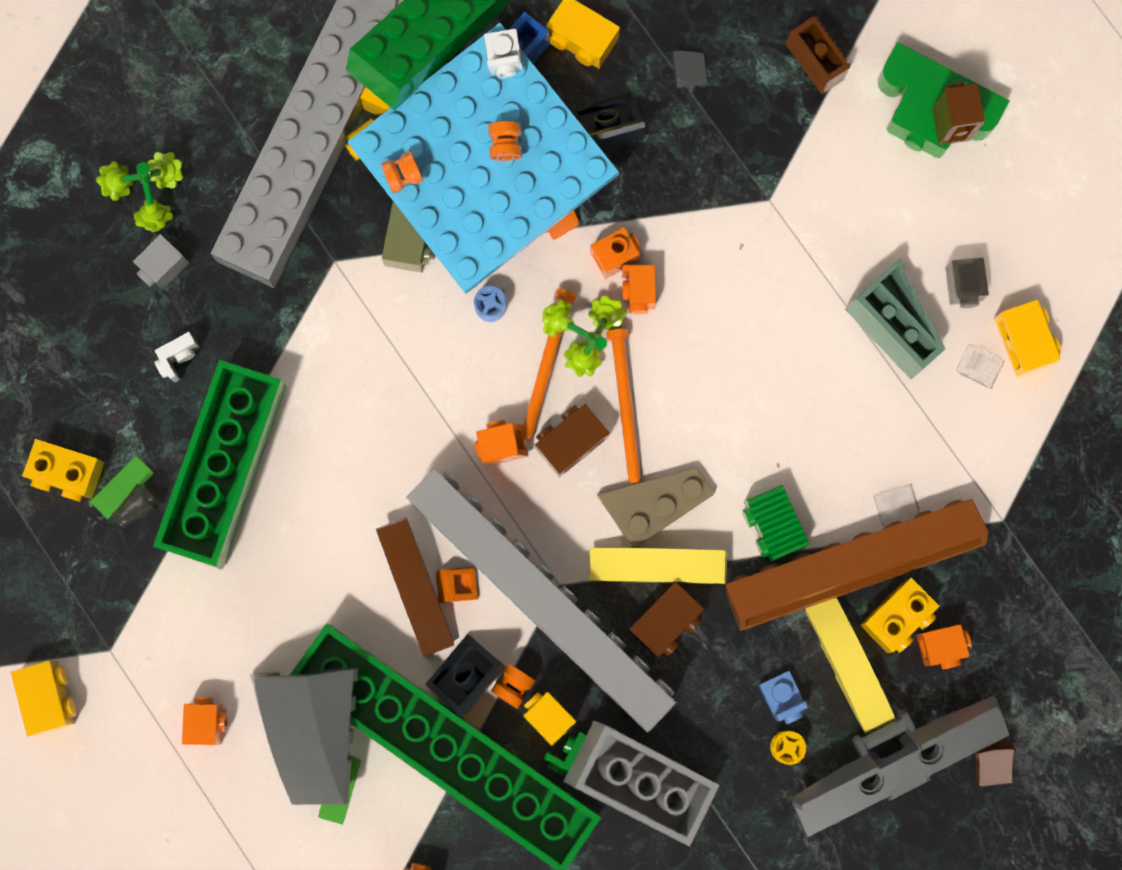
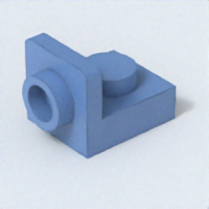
M786 671L758 685L775 721L784 719L786 724L802 718L804 716L802 710L809 707L807 702L803 700L790 671Z

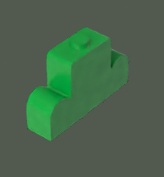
M897 42L877 80L880 91L886 96H902L886 130L888 133L903 140L904 144L915 151L922 150L936 158H941L951 144L939 146L932 108L948 85L956 82H966L967 85L977 83ZM979 84L978 88L985 122L971 139L974 141H982L990 135L1010 100Z

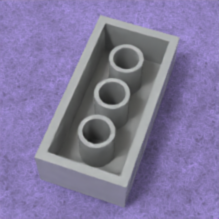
M593 721L564 780L565 783L689 847L719 787L713 781L596 721Z

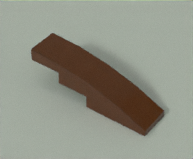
M407 517L376 528L423 657L454 646V641Z

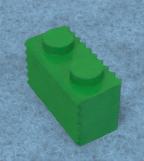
M783 485L744 502L746 508L742 510L743 517L749 528L755 526L759 535L755 542L763 558L768 556L770 562L809 545V541Z

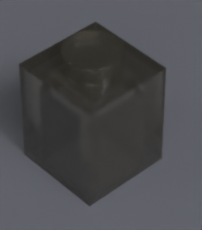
M984 257L952 260L945 267L950 305L960 304V308L977 307L980 305L979 302H982L989 295Z

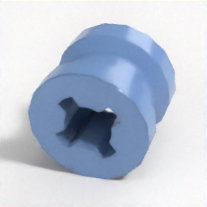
M485 286L478 290L474 297V307L478 317L486 322H496L504 316L507 308L505 295L500 289L494 286Z

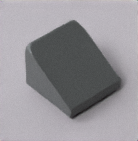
M673 51L672 60L676 88L707 85L704 53Z

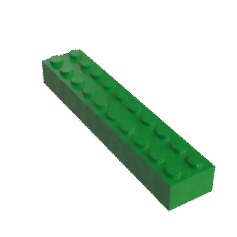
M326 623L290 675L316 674L331 669L358 668L357 680L353 681L352 695L356 696L355 710L351 711V725L555 870H566L601 819L600 814L467 720L461 718L450 708L334 626Z

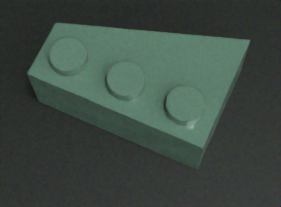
M900 258L860 293L845 310L912 380L945 350V347L928 313H924L917 298L918 292L914 285L911 286L903 270L905 266Z

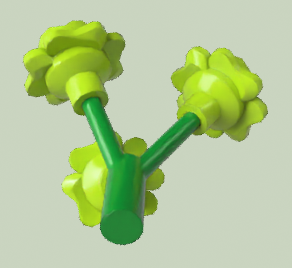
M157 152L154 154V159L149 160L148 164L145 162L139 163L136 168L137 173L131 175L128 174L126 166L119 167V163L113 161L108 166L100 167L101 175L97 177L96 181L101 186L103 196H110L112 200L117 201L121 196H128L130 194L128 187L133 185V181L139 180L143 184L146 200L141 209L134 213L136 226L157 232L164 228L168 221L173 219V215L170 213L171 208L169 206H162L153 199L149 182L156 181V186L159 189L164 187L176 188L177 181L183 180L184 177L181 171L182 161L179 159L175 160L173 152L166 154Z
M603 295L600 300L594 299L592 301V309L589 311L588 316L594 319L593 325L597 327L595 332H588L575 325L570 313L571 304L565 303L562 299L556 304L552 303L544 308L541 320L544 323L543 333L555 337L559 332L572 330L586 338V341H583L581 344L578 341L572 342L571 347L563 354L564 358L567 359L565 363L566 368L573 370L576 376L582 377L584 374L593 376L595 369L602 365V361L598 357L600 356V350L606 348L607 340L600 335L603 329L609 331L614 330L615 327L621 328L623 326V318L626 316L627 311L621 308V300L611 299L609 296Z

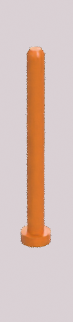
M556 289L554 298L558 301L562 299L565 303H575L577 294L563 289ZM559 332L555 337H551L549 334L547 337L523 424L527 441H530L534 436L562 332Z
M614 329L607 331L606 337L607 341H612L628 481L630 484L640 483L641 474L625 339L629 338L628 329Z

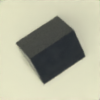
M630 94L570 110L602 152L643 141L645 123Z
M467 634L425 685L456 714L464 718L504 671L506 666Z

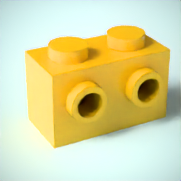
M35 439L22 476L32 480L31 487L50 492L52 486L63 490L61 496L80 502L82 496L90 499L93 498L105 462Z
M908 578L860 626L887 653H893L895 650L900 653L914 640L910 635L918 627L924 630L935 620L937 616L933 612L939 605L912 578Z

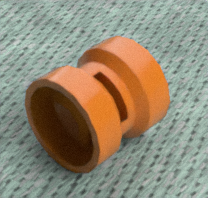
M500 121L489 124L488 135L492 139V146L489 148L490 159L494 161L521 159L522 147L518 144V137L521 135V124L513 121Z
M412 151L402 154L401 158L396 161L387 160L381 163L382 170L393 193L402 191L404 186L409 183L416 185L424 181ZM398 165H399V167H400V170H401V172H402L403 177H404L405 180H403L402 177H401V174H400V172H399V170H398V167H397Z
M508 663L503 671V679L501 682L495 683L491 692L518 709L523 702V694L526 690H530L536 681ZM507 683L511 684L512 686H514L515 688H517L518 691H517V692L514 691L513 689H511L510 687H508L506 684H507Z

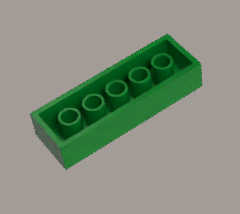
M404 0L350 48L346 71L395 111L424 81L435 74L513 0Z
M222 360L218 361L153 547L223 569L287 387L281 379Z

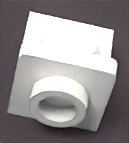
M516 29L484 34L488 57L487 64L491 76L497 75L499 78H507L516 75V71L523 70Z
M187 332L154 350L159 358L154 362L163 378L169 377L175 383L181 380L172 363L177 361L178 364L192 359L195 356L194 352L200 349L196 338L190 332Z

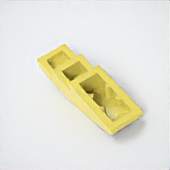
M590 548L589 581L727 584V551L659 548Z
M837 598L805 608L806 615L820 639V645L835 672V678L864 733L868 734L894 722L895 716Z

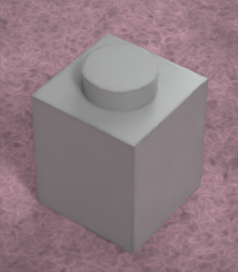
M161 234L133 261L140 269L136 274L149 287L155 283L162 290L189 264L184 256Z

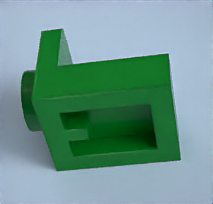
M579 732L577 737L570 735L562 753L567 755L565 761L546 752L544 759L549 761L547 768L565 776L567 771L569 772L587 735Z

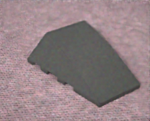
M358 668L331 669L306 675L280 676L279 672L250 675L268 744L292 805H343L348 803L351 759L347 758L348 744L353 742L350 716L351 711L355 710L356 696L352 695L353 681L357 680Z

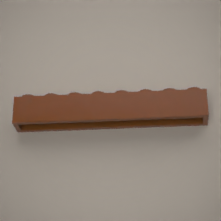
M973 499L963 502L962 500H955L948 503L943 509L934 512L930 510L923 511L912 520L903 523L900 521L892 522L886 525L883 530L874 533L863 532L849 542L829 544L822 551L811 555L808 553L800 554L786 564L780 566L772 564L763 568L760 573L751 576H737L730 583L725 584L726 596L740 631L985 546L989 531Z

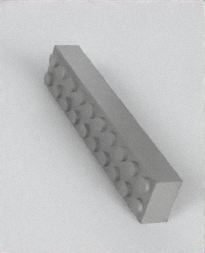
M404 0L336 1L211 251V255L218 263L275 288L348 140L346 136L352 132L363 110L360 96L365 86L346 71L349 50Z
M433 469L406 496L408 501L644 731L649 732L676 704L671 698L675 692L661 679L654 682L647 675L651 669L639 657L634 656L630 659L622 651L626 645L613 632L607 636L598 627L602 622L589 609L583 613L575 605L578 600L576 596L564 585L559 590L551 582L554 579V575L539 562L534 566L527 559L530 556V552L518 540L515 539L512 543L504 537L507 533L506 529L493 516L487 520L481 514L483 511L482 506L469 493L463 497L457 491L460 486L445 470L439 474Z

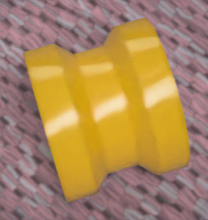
M781 731L772 738L770 750L772 756L777 761L793 765L803 759L806 753V744L800 734L793 731Z

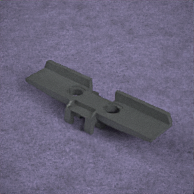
M992 696L938 718L918 729H915L910 716L904 711L899 714V720L863 738H860L858 735L852 737L859 759L839 768L790 798L807 837L885 798L890 801L930 781V775L1009 736L997 699ZM905 732L898 739L902 750L882 759L875 751L867 752V750ZM934 744L936 745L931 754L921 755V750H925ZM873 775L876 777L874 782L869 785L861 784V781Z

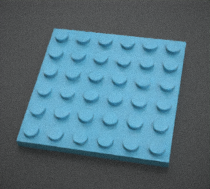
M499 23L486 34L505 31V28ZM484 35L424 81L395 111L392 108L388 109L347 141L465 294L619 175L618 170L521 48L523 70L516 71V75L507 78H499L497 75L491 76L487 64L488 57ZM500 121H513L521 124V135L518 137V144L522 147L521 159L513 161H494L490 159L489 148L492 146V139L488 135L489 124ZM412 151L424 181L416 185L409 183L404 186L402 191L393 193L384 175L381 163L387 160L396 161L401 158L402 154ZM398 165L397 167H398V170H399V172H400V174H401V177H402L403 180H405L404 177H403V174H402V172H401V170H400V167H399V165Z

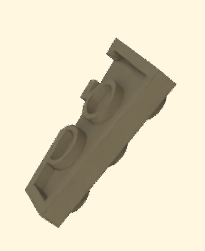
M692 468L598 494L597 497L630 546L636 548L712 497L714 493L697 468Z

